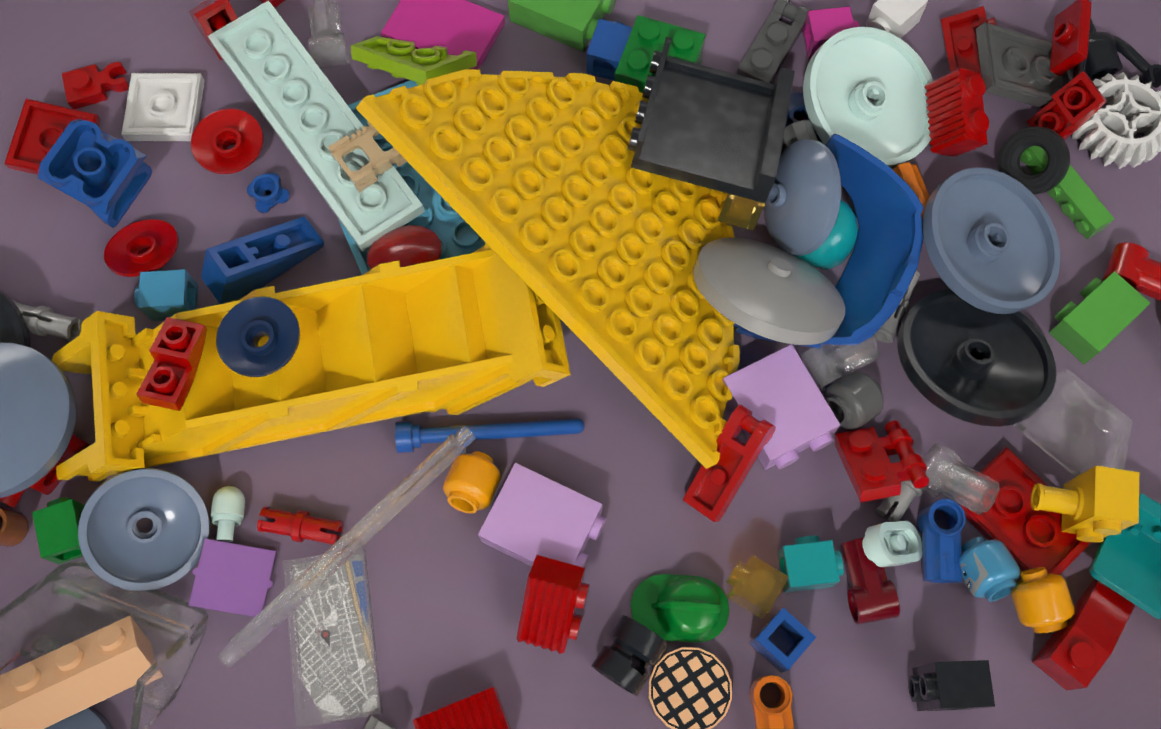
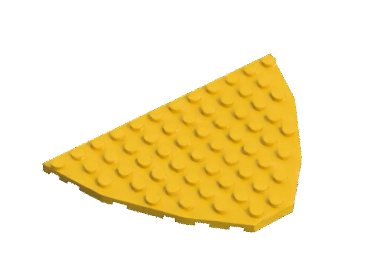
M464 69L427 79L422 85L411 88L401 86L392 89L389 94L378 97L372 94L363 98L356 109L706 469L716 465L720 458V453L716 451V440L727 423L723 419L726 403L732 399L729 388L722 380L724 377L738 371L740 349L739 345L734 344L735 323L718 312L700 293L694 281L693 268L701 249L707 243L721 238H735L733 227L727 225L724 209L728 206L726 193L631 168L634 152L627 150L633 127L641 129L642 126L635 123L640 101H649V99L642 97L643 93L639 92L638 87L613 81L610 85L596 82L595 76L583 73H568L566 77H554L553 72L503 70L499 75L481 74L480 70Z

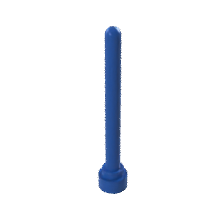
M579 418L421 428L420 424L413 425L412 421H402L395 423V442L397 453L414 452V448H421L422 444L579 434L584 430L585 426L584 422Z

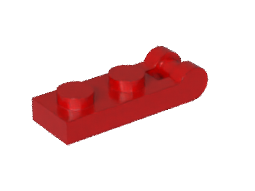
M742 404L736 407L725 424L722 433H720L716 440V451L720 453L718 463L707 469L703 465L701 466L682 500L711 521L719 522L761 450L772 438L776 426L765 419L759 421L752 416V411ZM743 429L751 434L746 444L737 439Z

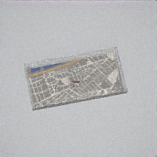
M362 547L283 561L296 728L300 729L383 714L366 550Z

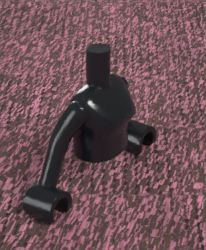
M1090 18L1088 55L1085 60L1074 66L1073 79L1082 71L1086 72L1092 81L1095 79L1101 80L1108 73L1111 75L1116 74L1123 68L1117 53L1119 52L1142 73L1139 76L1141 83L1146 84L1152 81L1154 88H1158L1161 85V65L1149 64L1130 44L1108 32H1097Z

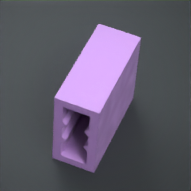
M792 344L723 378V383L732 394V399L727 401L732 413L736 407L742 404L750 409L752 416L759 421L765 419L776 426L772 438L758 455V459L765 470L774 465L778 469L785 468L800 458L797 453L809 447L815 452L834 441L832 436L839 428L840 423ZM743 429L742 431L749 440L751 434Z
M515 463L478 536L481 542L530 566L533 565L536 555L584 567L589 555L583 553L590 538L595 541L598 539L606 518L601 516L603 504Z

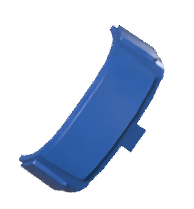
M833 134L825 145L836 159L841 177V185L853 200L859 224L854 251L835 286L844 301L845 316L831 339L819 344L797 346L820 349L822 344L858 345L872 337L896 311L917 270L924 239L923 219L921 217L924 207L910 186L884 162L838 134ZM734 324V327L737 328L736 332L760 340L782 343L762 337Z

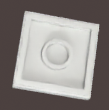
M131 73L121 133L126 141H191L193 131L198 125L205 82L201 73Z

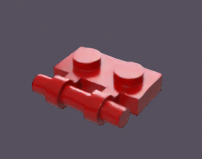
M892 420L885 425V430L888 434L885 437L879 438L874 427L835 434V447L860 503L900 495L901 482L911 480L913 486L917 489L924 488L929 483V478L925 473L927 466L922 456L916 454L913 450V439L909 431L902 428L899 421ZM898 454L901 461L891 463L888 456Z

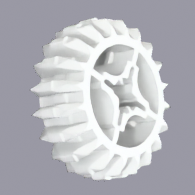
M1124 72L1115 78L1108 73L1101 80L1095 79L1092 81L1109 105L1105 108H1100L1073 133L1071 139L1082 141L1079 150H1090L1092 152L1090 160L1097 157L1103 158L1104 167L1114 161L1118 169L1126 167L1127 164L1135 168L1142 162L1147 163L1152 160L1158 152H1161V91L1155 92L1151 89L1152 81L1146 84L1141 83L1138 75L1129 80ZM1138 132L1144 133L1142 138L1134 139L1133 137Z

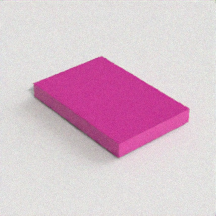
M400 0L381 31V35L385 38L414 42L415 49L432 48L434 46L447 47V54L455 56L462 54L464 50L476 52L477 66L470 69L479 70L505 25V16L466 0Z

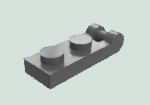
M777 0L772 12L738 66L736 74L771 84L803 31L807 13L812 11V9L803 5L799 8L790 4V0ZM783 16L793 20L791 26L781 22Z

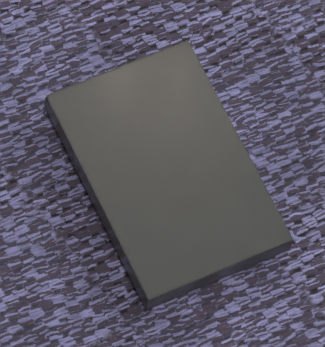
M986 22L976 28L981 74L985 82L986 93L1044 108L1053 101L1051 96L1073 79L1071 69L1060 76L1049 71L1052 42Z

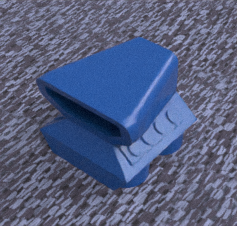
M77 119L69 123L40 163L38 179L87 205L105 224L113 228L118 225L150 179L152 169L143 162L147 155L134 149L129 142L114 138L100 130L93 122Z

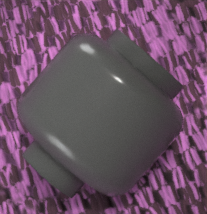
M852 372L829 385L824 395L840 426L846 429L861 427L877 417L883 409L884 398L880 384L863 372Z

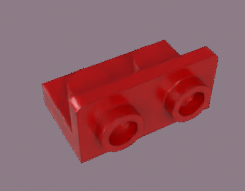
M984 6L941 19L950 72L963 68L981 73L976 28L984 22L997 26L995 17L988 19Z

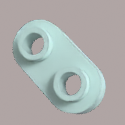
M909 521L884 522L868 527L862 542L864 553L869 560L879 567L905 565L919 561L922 558L920 535L915 526Z

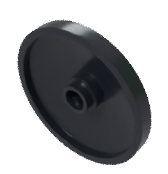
M951 289L931 293L915 303L899 329L897 338L898 355L911 383L933 405L960 420L982 426L996 427L1017 424L1033 416L1047 401L1054 389L1056 364L1051 348L1040 330L1021 312L1012 314L987 312L970 305Z

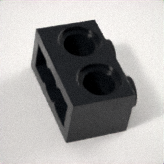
M989 660L933 662L912 668L913 676H909L908 688L912 702L917 703V711L970 710L995 707Z

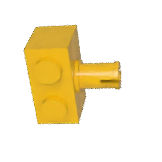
M1094 466L1063 484V488L1037 483L1032 490L1031 507L1037 511L1062 513L1061 532L1077 534V540L1103 542L1105 537L1119 535L1121 530L1139 523L1140 472Z

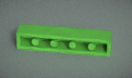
M1039 146L1027 148L1020 158L1032 171L1033 176L1040 174L1048 163L1045 150ZM1069 165L1064 179L1056 187L1047 191L1048 195L1054 198L1061 207L1062 212L1075 224L1077 231L1083 234L1086 239L1106 229L1115 219L1071 165Z

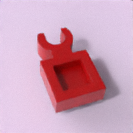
M121 62L110 63L103 71L96 64L61 73L67 103L72 109L108 100L107 91L125 92L129 89L130 85L125 77L116 79L119 75L127 74Z

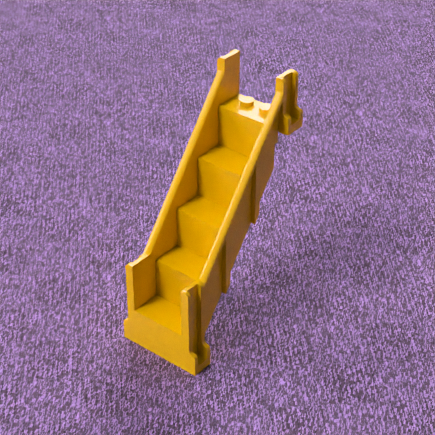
M487 243L470 254L401 268L399 260L383 263L361 276L275 293V286L253 290L238 301L184 311L170 317L202 324L207 328L205 344L195 378L181 411L142 403L136 395L154 361L149 350L163 323L154 329L145 328L136 335L134 317L96 311L82 322L80 335L58 350L52 357V361L64 372L88 375L92 373L96 441L56 466V474L59 480H69L76 475L88 476V480L91 482H99L110 475L129 470L149 468L421 412H436L440 409H446L450 415H459L531 380H534L535 385L545 387L571 375L560 318ZM254 297H270L283 302L293 311L300 326L299 345L291 360L280 370L262 377H247L232 371L220 358L216 345L217 331L224 316L238 303ZM262 337L258 342V347L265 345L269 337Z

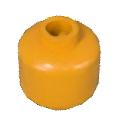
M478 451L471 454H462L454 459L442 488L448 497V503L453 508L464 513L473 514L477 510L489 507L500 483L501 474L489 455Z
M1045 567L1021 572L1022 580L1017 581L1018 585L1010 589L1019 622L1026 627L1033 628L1035 633H1049L1067 627V620L1073 616L1075 610L1065 578L1058 574H1047Z

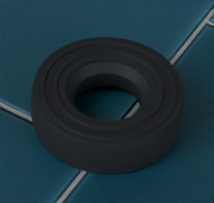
M1027 127L1017 131L1005 141L998 157L999 172L1016 179L1033 194H1041L1056 187L1064 179L1070 165V152L1065 140L1055 131L1044 127ZM1039 146L1045 150L1048 163L1040 174L1031 176L1022 170L1020 158L1027 148Z

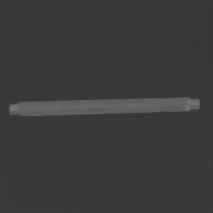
M463 426L454 435L450 434L435 451L234 637L232 636L228 640L229 644L217 654L219 659L228 668H231L242 657L246 658L250 651L438 477L457 456L466 452L465 448L476 439L474 434L466 426Z

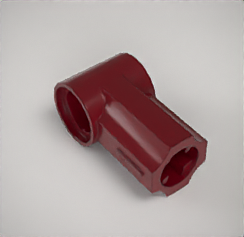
M863 538L842 543L840 549L850 585L847 589V598L854 622L856 624H863L899 617L900 604L895 586L891 580H887L884 567L877 566L867 558L863 550Z

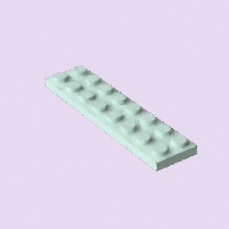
M269 0L208 36L216 51L362 252L370 248L374 241L386 233L404 226L425 212L423 204L393 165L392 168L383 174L376 175L378 181L358 192L354 183L339 163L331 156L328 146L346 135L351 138V134H357L356 131L358 129L362 131L363 125ZM359 148L343 157V161L351 171L361 169L370 161L363 150Z

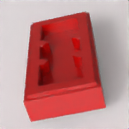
M1077 0L1055 16L1049 71L1058 76L1087 58L1092 2L1089 0Z

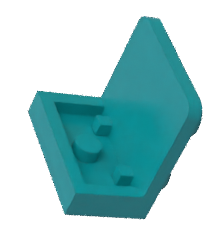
M1141 493L1139 495V523L1121 530L1119 535L1105 537L1090 565L1089 572L1092 577L1156 619H1161V504Z

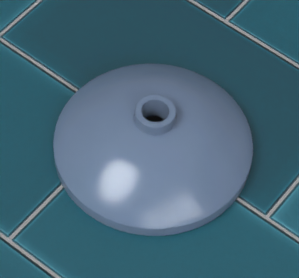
M803 139L792 143L780 154L776 179L766 203H763L765 224L771 238L781 250L788 254L807 255L814 252L828 238L836 222L841 201V177L836 159L826 145L819 141Z
M156 468L125 471L102 483L87 500L78 526V540L81 553L92 571L107 583L132 591L159 589L181 579L199 561L204 540L208 539L209 536L207 509L196 489L182 477ZM141 518H149L153 522L152 527L148 530H140L136 524Z

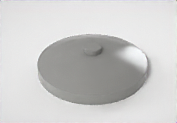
M746 238L716 239L707 243L701 249L694 264V281L704 298L726 318L762 337L794 345L819 344L831 339L844 319V301L830 280L806 261L795 255L788 254L776 246Z

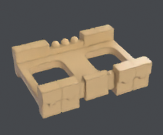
M367 122L368 127L363 126L362 131L358 129L356 131L357 134H351V138L346 135L328 146L331 156L339 163L354 183L358 192L378 181L376 175L383 174L392 168L394 163L400 167L407 162L394 147L389 151H383L378 146L374 138L380 133L369 122ZM355 149H362L370 161L361 169L351 171L343 161V157Z

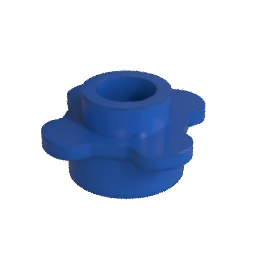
M276 173L259 175L247 187V193L255 199V208L260 213H267L272 206L278 203L284 204L289 200L290 194L286 189L282 188L280 185L281 178ZM271 191L270 195H265L266 192Z

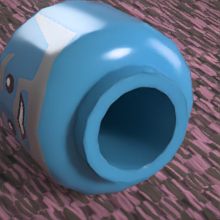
M976 537L961 547L963 553L959 558V564L962 570V580L973 596L986 598L989 602H993L1008 596L1011 587L1018 585L1016 581L1020 577V567L1003 542L996 539L985 541L983 537Z

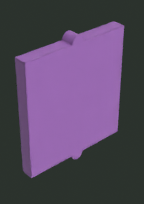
M205 539L198 568H194L192 571L195 580L188 606L262 618L268 589L273 587V582L270 579L277 551Z

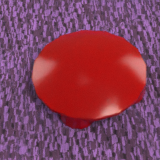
M416 225L401 226L386 233L372 243L367 253V264L371 270L379 264L398 260L400 268L439 260L442 254L441 241L435 232L426 227Z

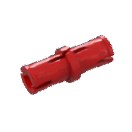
M267 506L261 509L259 516L273 519L275 522L258 520L257 522L259 532L291 536L292 541L301 543L307 539L331 544L332 546H338L342 537L326 533V530L343 533L344 527L341 520L336 521L310 516L308 511L303 510L292 513L272 509Z

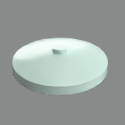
M854 27L835 34L816 50L805 71L803 98L812 127L824 144L827 143L833 134H838L862 147L890 168H895L897 165L906 163L916 157L931 140L929 136L931 132L928 129L930 124L927 122L929 120L927 116L929 111L926 108L928 104L925 101L927 99L925 95L927 90L924 86L934 80L921 57L906 42L881 29Z

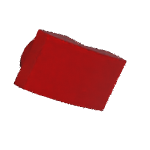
M1082 71L1051 96L1053 101L1028 119L1027 123L1030 127L1051 129L1066 140L1107 101L1087 73Z
M169 317L166 318L149 350L154 361L136 394L142 403L181 411L202 356L207 333L205 325Z

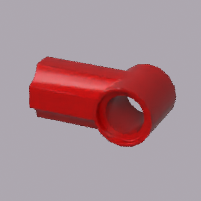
M1123 242L1115 245L1102 281L1115 271L1138 292L1161 301V263L1150 259L1149 252L1138 244Z

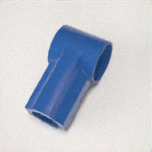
M938 500L925 506L918 513L917 525L922 533L923 581L932 583L962 582L959 558L961 556V530L965 525L966 517L962 507L954 500ZM936 510L941 511L947 517L948 524L945 530L939 528L934 522V512Z

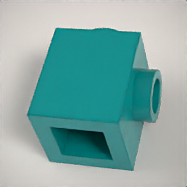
M818 535L796 538L795 545L782 546L777 552L784 593L831 588L840 582L839 576H842L844 573L840 551H834L832 540L820 541Z

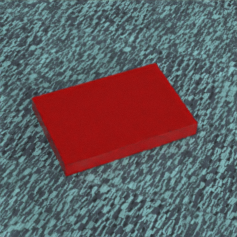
M1005 447L952 500L962 507L966 519L988 540L996 539L1005 544L1020 567L1021 572L1045 567L1047 574L1060 575L1091 542L1077 540V534L1061 532L1062 513L1032 509L1031 494L1034 485H1037V483L1045 486L1048 485L1008 447Z

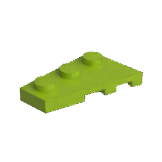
M378 36L350 45L353 60L367 64V67L371 69L387 71L393 77L412 80L417 85L424 84L427 79L477 66L476 52L464 50L462 54L455 56L447 54V47L434 46L432 48L415 49L414 42Z

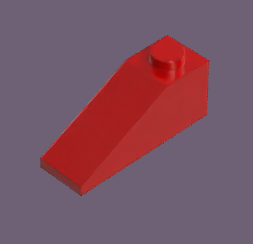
M1094 579L1074 605L1075 611L1073 616L1067 620L1068 626L1054 631L1032 660V663L1066 691L1087 688L1112 654L1135 604L1097 579Z

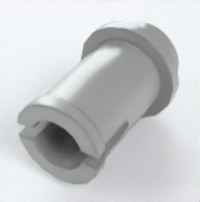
M911 480L901 482L900 495L884 498L875 511L884 518L892 505H895V509L887 521H900L914 498L921 497L923 494L921 488H915Z

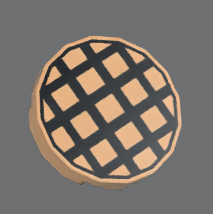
M681 647L667 653L654 666L649 679L648 699L654 714L668 728L711 729L728 712L732 701V681L726 667L714 654L700 648Z

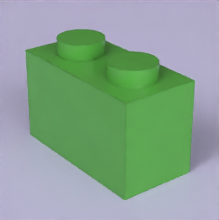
M1114 271L1103 282L1096 277L1079 293L1085 299L1078 306L1073 301H1070L1054 317L1060 323L1049 334L1084 365L1103 350L1150 302Z

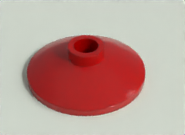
M222 109L209 114L198 123L191 137V151L196 161L204 169L216 174H232L249 167L258 158L263 148L264 135L258 121L251 114L239 109ZM230 145H235L233 148L227 150V148Z
M147 219L134 222L119 230L108 241L104 250V261L113 273L125 277L140 276V272L155 271L165 265L176 253L179 245L178 233L170 223L163 220Z

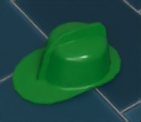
M677 574L653 575L639 584L633 593L630 604L633 620L650 629L666 641L691 643L710 641L722 632L727 625L729 616L728 599L723 590L712 580L700 576Z

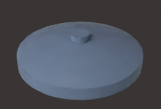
M969 168L953 174L931 193L923 214L924 242L937 273L956 295L978 309L996 314H1012L1033 306L1050 293L1057 281L1060 270L1061 254L1059 240L1047 211L1028 188L1011 176L997 170Z
M0 343V498L16 494L35 484L56 465L71 440L76 422L74 392L63 371L40 352L14 343Z

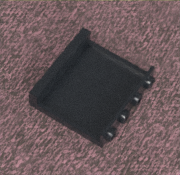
M666 37L662 52L655 50L649 72L656 75L655 77L648 75L642 97L649 99V101H640L635 123L642 125L641 129L633 127L627 149L634 152L631 168L766 203L777 175L795 71L780 68L775 83L770 84L669 57L667 53L671 38Z

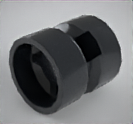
M622 615L610 635L613 641L612 645L603 646L591 667L624 690L638 696L650 676L646 668L648 665L657 664L668 643L642 624Z

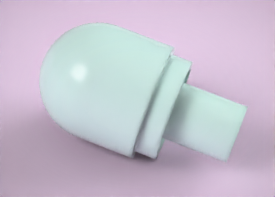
M234 486L220 488L212 499V523L218 525L216 541L233 542L234 527L241 525V520L244 519L245 497L242 491Z

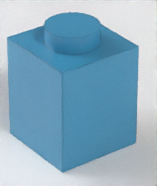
M186 269L140 272L139 286L134 290V300L137 308L151 321H163L176 313L197 309L198 283Z

